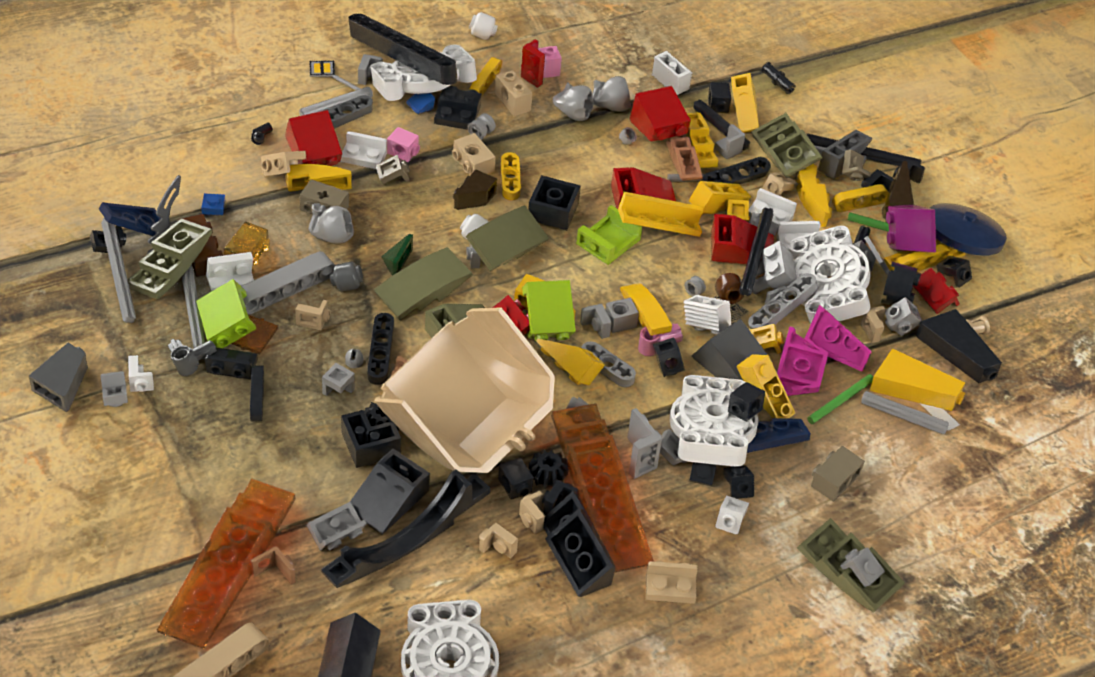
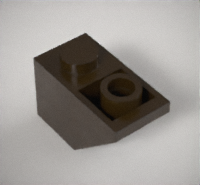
M475 170L470 176L466 177L461 187L456 188L454 191V209L460 210L486 206L496 194L497 178Z

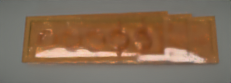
M597 404L552 411L551 417L564 457L568 461V468L574 487L579 490L578 497L616 566L615 573L648 566V562H654L613 435H609L605 419H601Z
M251 478L244 492H239L231 508L227 507L159 624L157 632L201 649L205 648L251 577V560L266 552L296 499L294 493Z

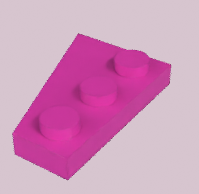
M819 305L805 338H809L816 346L826 350L828 357L863 372L872 351L822 305Z

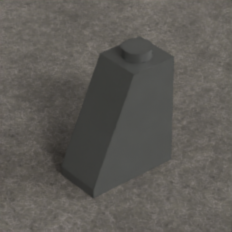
M70 343L65 344L29 375L32 391L67 412L88 369L84 350Z

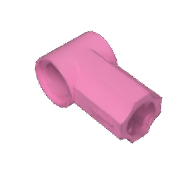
M673 323L672 332L650 336L646 327L643 328L640 332L639 352L644 356L655 355L654 343L673 337L676 343L681 342L683 339L681 328L678 324Z

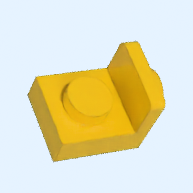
M775 324L750 329V332L763 349L774 347L777 354L782 353L781 345L784 344V337L781 331L778 332Z

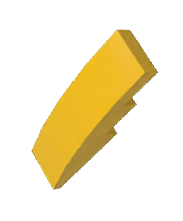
M687 113L691 122L686 136L690 138L692 147H695L700 168L718 167V158L714 153V143L709 136V126L701 113Z
M638 283L620 287L624 299L631 297L639 312L638 319L642 327L647 328L650 336L672 332V324L666 313L645 286Z

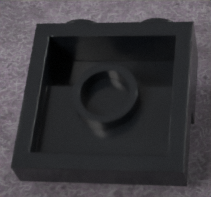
M456 86L443 89L439 97L434 124L468 130V125L477 119L481 107L482 93H478L474 89L468 91L459 90Z

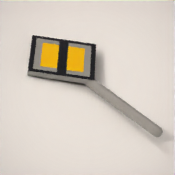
M309 61L310 77H332L354 90L360 89L335 75L334 61Z

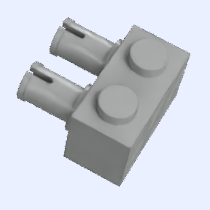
M780 241L762 250V260L760 261L756 277L763 273L764 276L756 279L752 292L755 295L769 287L774 289L782 286L787 287L797 279L793 254Z

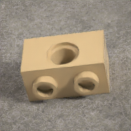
M514 70L496 75L495 94L513 116H517L531 111L532 92Z
M475 133L454 140L453 158L462 165L466 173L471 175L475 170L485 174L495 172L496 157Z

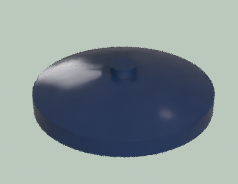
M940 203L930 207V209H935L936 239L945 245L961 252L980 256L994 255L1003 249L1007 238L1006 233L995 220L986 214L967 206L952 203Z

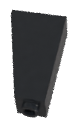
M957 309L920 322L916 337L977 383L987 380L991 381L998 376L1002 362Z

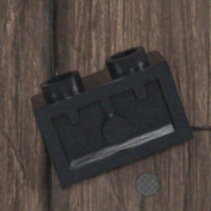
M217 347L215 353L206 355L207 373L251 379L252 366L256 365L258 360L257 353Z

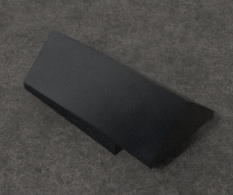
M573 491L545 515L543 528L548 535L545 540L577 596L583 597L611 586L616 566L577 493Z
M356 612L331 622L318 677H372L381 630Z

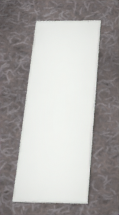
M921 404L932 416L947 421L949 423L948 431L960 425L944 409Z

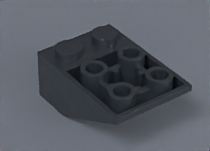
M392 449L376 464L350 502L360 520H365L367 525L383 535L429 491L430 473L395 449Z

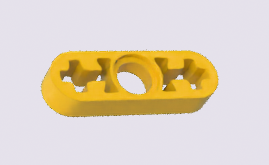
M491 57L477 75V79L472 82L470 89L482 93L483 96L496 79V75L500 73L502 60Z
M511 152L501 156L502 196L507 200L518 199L521 192L519 156ZM511 174V175H514V176H516V177H514V178H508V177H506V175ZM509 186H513V191H510Z
M882 184L844 191L833 197L832 204L838 212L875 206L884 203L889 192Z

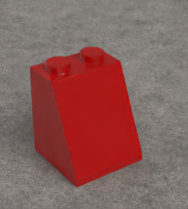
M672 86L640 92L635 95L630 122L651 142L688 133L691 120Z
M328 110L288 119L285 137L291 151L306 152V159L298 160V164L334 166L341 161L342 151Z

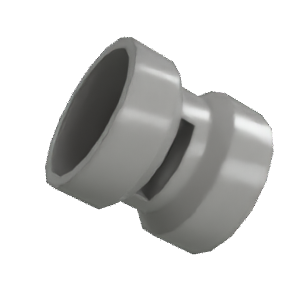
M484 113L468 125L469 134L475 133L482 140L486 134L491 133L495 129L496 125L493 118Z

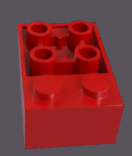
M634 167L613 168L611 189L617 209L624 192L676 201L670 180Z
M714 214L711 230V261L747 264L757 226L734 215ZM768 233L764 249L774 244L773 234Z

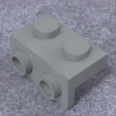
M348 502L309 522L306 526L320 551L327 547L330 551L340 546L342 539L349 536L351 540L363 533L362 529L367 523L365 520H360L351 502Z

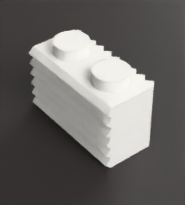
M667 51L656 55L652 76H655L654 78H657L665 87L672 86L677 95L689 90L692 72Z
M699 295L684 301L685 324L694 326L695 330L708 329L713 334H719L731 325L729 301Z

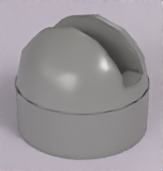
M626 127L620 132L619 140L621 139L622 144L629 145L637 139V136L632 128Z
M354 348L348 350L345 356L346 365L350 368L362 366V352Z

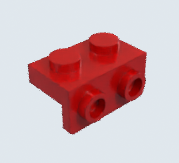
M534 39L523 46L521 78L538 88L543 85L545 54L538 50L539 41Z
M929 268L921 274L918 285L913 286L914 289L936 314L952 303L958 306L960 304L957 299L959 293L952 285L948 287L945 284L947 280L940 271L936 273L932 268Z
M507 295L492 307L502 308L523 336L530 331L529 315H525L522 312L525 307L518 299L513 301Z

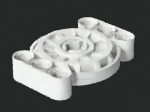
M460 45L446 46L440 52L456 61L458 82L469 83L477 79L475 59ZM397 60L392 64L376 62L370 66L373 86L389 101L399 100L405 93L426 94L443 90L450 86L441 84Z
M846 226L825 229L797 237L790 242L789 248L793 254L797 278L809 273L816 277L818 283L817 291L801 303L805 306L810 324L819 305H822L838 321L864 315L870 310V302L866 291L871 277L869 262L865 254L853 245L849 229Z
M688 375L684 378L682 395L673 403L670 413V426L674 434L680 438L678 457L688 462L726 466H742L745 464L748 443L756 436L758 415L756 414L746 422L728 412L730 393L744 384L745 381L699 375Z
M474 600L416 604L410 607L407 625L410 635L405 641L401 653V672L403 677H497L499 653L496 643L490 634L480 626V604ZM444 661H455L454 668H449V663H446ZM405 662L410 665L408 669L406 668Z

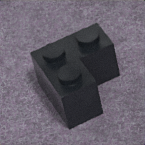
M364 410L341 415V433L356 468L379 462L392 449L401 453V436L392 421L371 427Z

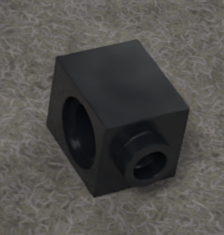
M710 82L708 104L716 113H729L731 104L729 83Z
M674 337L653 344L663 377L675 375L685 370L680 349Z
M746 381L730 393L728 412L747 422L763 410L765 391Z
M521 457L499 465L498 480L511 500L517 497H524L532 492L534 477Z

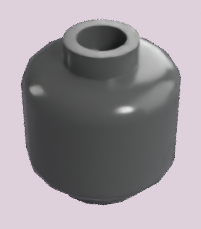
M353 261L335 265L333 273L330 274L332 286H337L341 292L358 289L361 282L364 281L360 265H356Z

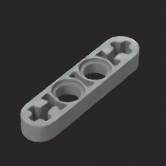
M809 273L798 277L749 318L748 324L750 329L771 324L776 325L817 291L818 283L816 277ZM789 295H797L793 300H786ZM773 308H780L779 312L775 314L770 313Z

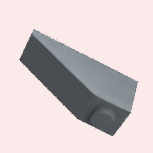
M854 130L822 151V159L820 160L818 171L824 173L827 177L837 178L843 172L845 151L853 150L861 154L871 143L872 137Z

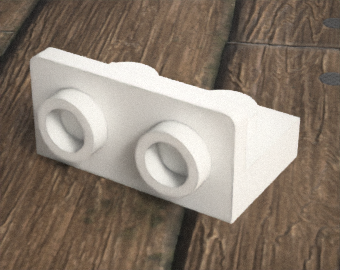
M348 131L341 162L376 169L375 165L383 162L387 155V140Z
M760 188L757 192L756 200L749 208L748 216L751 217L753 212L757 214L758 212L762 213V209L765 207L768 209L772 208L774 214L772 221L779 225L780 222H791L793 220L797 204Z
M820 221L780 222L776 235L777 242L780 241L790 251V242L797 237L818 232Z
M247 252L208 258L206 276L211 291L232 279L241 286L253 281L252 253Z

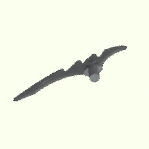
M180 175L168 187L157 208L156 215L161 217V220L151 227V230L157 232V234L148 239L149 244L170 228L169 215L171 206L179 195ZM175 188V189H176L175 192L173 193L172 197L170 198L166 209H164L165 203H166V201H167V199H168L170 193H171L172 190Z

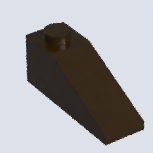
M903 161L898 168L885 205L882 208V217L885 220L888 206L914 205L907 161Z

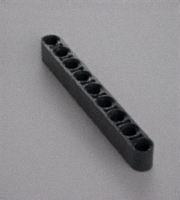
M352 14L348 17L350 36L441 84L451 85L458 81L456 61L364 14Z

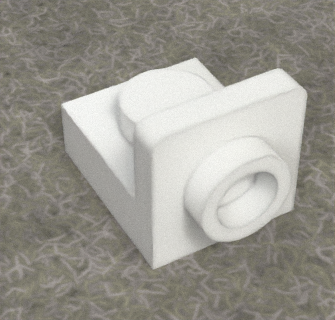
M138 355L128 356L130 392L154 390L152 372H144L143 365H139Z
M726 496L720 507L715 527L738 534L749 503Z

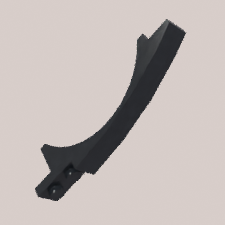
M455 469L450 473L444 486L430 505L408 526L394 536L372 546L364 548L345 546L340 550L341 556L322 568L321 572L336 588H339L378 571L420 548L453 526L456 517L489 495L491 489L476 473L466 479Z

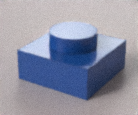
M204 193L201 207L202 214L223 215L226 201L225 194Z

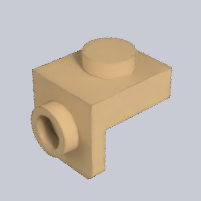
M541 491L528 494L520 500L519 515L523 524L527 528L529 527L534 534L543 531L545 516L539 510L542 507L543 499Z

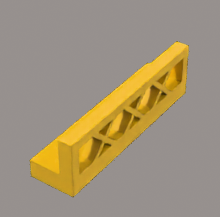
M624 192L618 207L623 223L701 236L702 230L699 221L703 213L702 206Z
M936 240V252L906 250L884 257V262L890 271H894L895 267H892L891 264L896 261V263L918 268V272L936 266L949 255L960 258L965 256L966 253Z

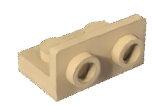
M291 151L261 156L263 176L290 173V165L298 164V160L306 159V152Z
M648 562L646 600L695 604L698 566L688 563Z

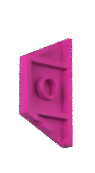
M789 326L777 370L778 377L787 396L819 392L828 352L816 346L809 338L803 339L795 333V328Z

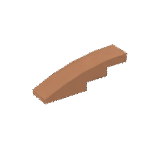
M686 134L666 138L672 162L681 180H702L694 146L692 147L690 138Z

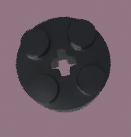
M892 262L891 266L895 267V269L888 273L883 295L887 296V298H883L881 303L892 306L905 297L913 303L915 293H912L913 286L918 285L921 273L917 272L918 268Z

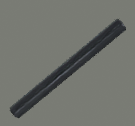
M806 134L814 146L827 148L838 141ZM866 147L861 153L868 160L899 167L907 159L921 165V159Z
M765 207L762 209L740 285V294L742 296H750L762 258V250L765 247L774 215L772 208L768 209Z

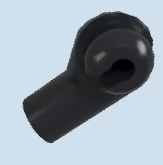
M267 122L253 129L251 141L255 145H261L265 139L264 135L273 131L272 125Z

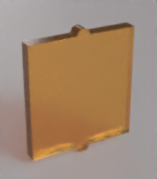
M248 315L249 319L255 324L256 329L231 344L240 347L241 350L246 349L260 355L278 330V325L264 321V318L259 319Z

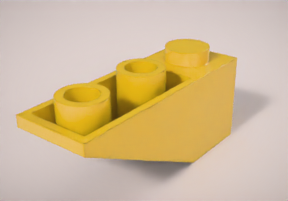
M747 73L731 77L739 129L743 133L752 132L759 128L755 88L751 74Z
M543 339L536 340L542 347L540 350L548 357L552 356L556 360L554 362L555 365L563 371L566 370L570 374L568 376L570 380L577 385L582 383L589 386L605 366L592 351Z
M752 354L736 366L743 381H747L765 391L763 407L773 419L790 418L795 414L794 408L769 355Z

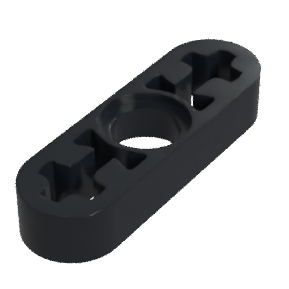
M253 365L251 372L250 421L257 422L263 421L264 365Z

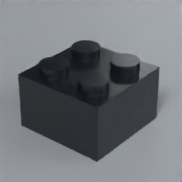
M541 175L530 198L528 210L538 223L568 230L579 205L581 185Z

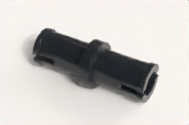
M770 62L762 66L761 71L771 79L774 85H778L783 89L786 94H791L795 90L796 85L785 77L783 71L776 69Z

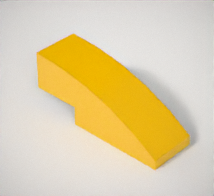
M317 164L290 165V173H285L289 192L303 190L311 179L341 190L352 189L351 171L339 167Z

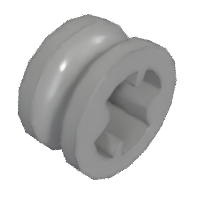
M699 276L691 277L684 284L687 293L691 297L700 295L706 290L705 283Z

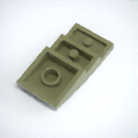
M787 113L752 131V135L760 147L786 178L822 159V156L803 129L800 130Z
M525 205L495 218L466 236L490 272L502 264L505 265L515 258H520L549 240V237Z
M184 219L178 220L151 242L153 250L138 262L141 269L128 279L129 288L157 300L161 298L189 269L211 236L212 230Z
M446 247L410 264L375 288L374 291L401 321L416 308L421 311L435 299L439 302L473 276V274Z
M831 518L797 547L832 583L873 613L905 584L873 547L869 550L885 572L871 585L864 587L850 567L843 570L840 565L846 561L845 556L854 549L860 551L865 549V547L852 532L846 535Z

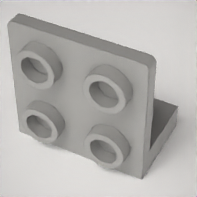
M635 408L631 410L627 437L633 445L629 474L633 479L657 469L662 442L660 433L654 430L646 416Z

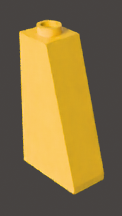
M893 348L875 373L870 387V391L949 411L953 410L956 403L960 405L966 394L963 392L965 382Z

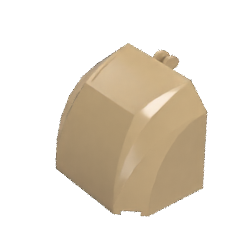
M472 308L466 312L468 317L456 324L453 321L447 323L382 385L383 394L375 399V403L410 440L446 468L451 470L457 469L459 472L489 473L514 447L519 451L525 449L526 446L522 441L523 438H526L528 441L535 439V434L531 430L553 409L555 375L502 308Z

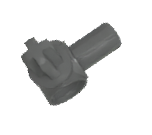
M171 339V343L168 344V348L171 351V360L181 376L193 374L198 368L199 360L217 351L212 341H208L194 349L183 346L179 339Z

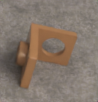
M277 546L251 560L252 574L254 576L276 565L291 585L296 583L295 568L291 558L288 555L284 556ZM269 558L263 566L258 567L262 560Z

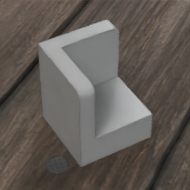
M732 124L729 126L727 137L715 142L714 149L726 159L742 153L745 134Z
M335 363L322 376V394L327 396L333 389L339 393L343 390L352 393L355 390V373Z

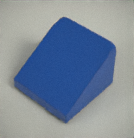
M431 93L414 94L406 101V104L415 113L420 114L434 109L435 97Z

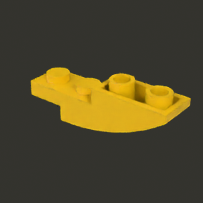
M813 163L798 172L796 182L799 184L796 189L809 215L815 221H820L821 227H826L828 219L832 217V207H829L830 194L826 192L825 184H819V178H816L817 165Z

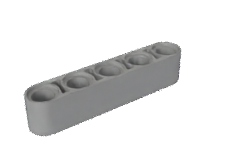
M319 251L242 285L247 294L243 298L247 314L255 313L329 279L335 264L324 252Z

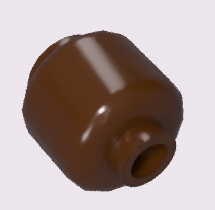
M725 273L715 283V290L720 300L729 301L730 305L736 304L744 298L740 294L742 280L735 273Z

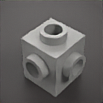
M906 297L885 311L887 327L891 331H896L901 336L920 325L922 321L917 307Z

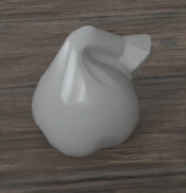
M615 76L606 82L594 80V90L592 92L594 105L616 112H623L631 107L630 93L624 77Z
M567 83L565 89L553 97V104L566 116L576 121L588 119L593 109L592 91L585 85L573 87L570 83Z
M320 203L312 204L313 215L308 229L314 237L334 244L344 243L351 239L354 235L351 214L347 209L340 206L326 208V206Z

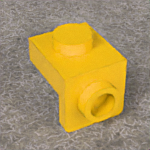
M728 199L727 215H734L749 222V201Z

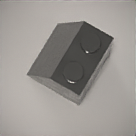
M739 319L707 341L692 357L715 377L743 380L736 366L752 354L767 355V353L744 322Z

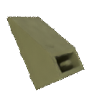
M443 304L425 311V330L433 338L447 323L453 321L456 324L468 317L466 312L472 308L485 307L482 304Z

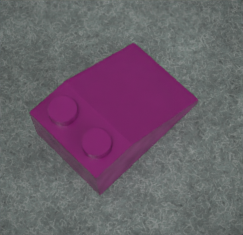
M916 205L888 206L886 221L889 224V232L887 233L889 248L936 252L935 209Z

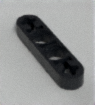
M757 157L706 173L701 181L743 184L766 176L771 168V164L768 159ZM744 169L748 172L749 175L744 176L739 172V170ZM728 174L732 180L726 181L722 175Z
M380 313L374 318L367 377L369 382L375 385H381L388 379L394 333V317L389 313ZM385 322L386 327L385 329H382V323ZM384 337L388 340L384 343L378 342L376 339ZM383 354L386 357L384 359H376L374 356ZM376 367L380 368L379 375H375Z

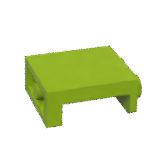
M610 205L607 209V215L591 228H587L584 225L578 228L576 244L609 265L640 241L642 226L623 223L618 209Z
M234 279L196 300L206 338L208 341H212L217 348H225L256 329L255 324L248 317L243 298L247 296L246 291Z
M570 280L527 282L522 287L523 296L527 297L530 324L528 339L535 338L536 341L537 339L548 340V338L556 337V340H567L569 336L576 332Z

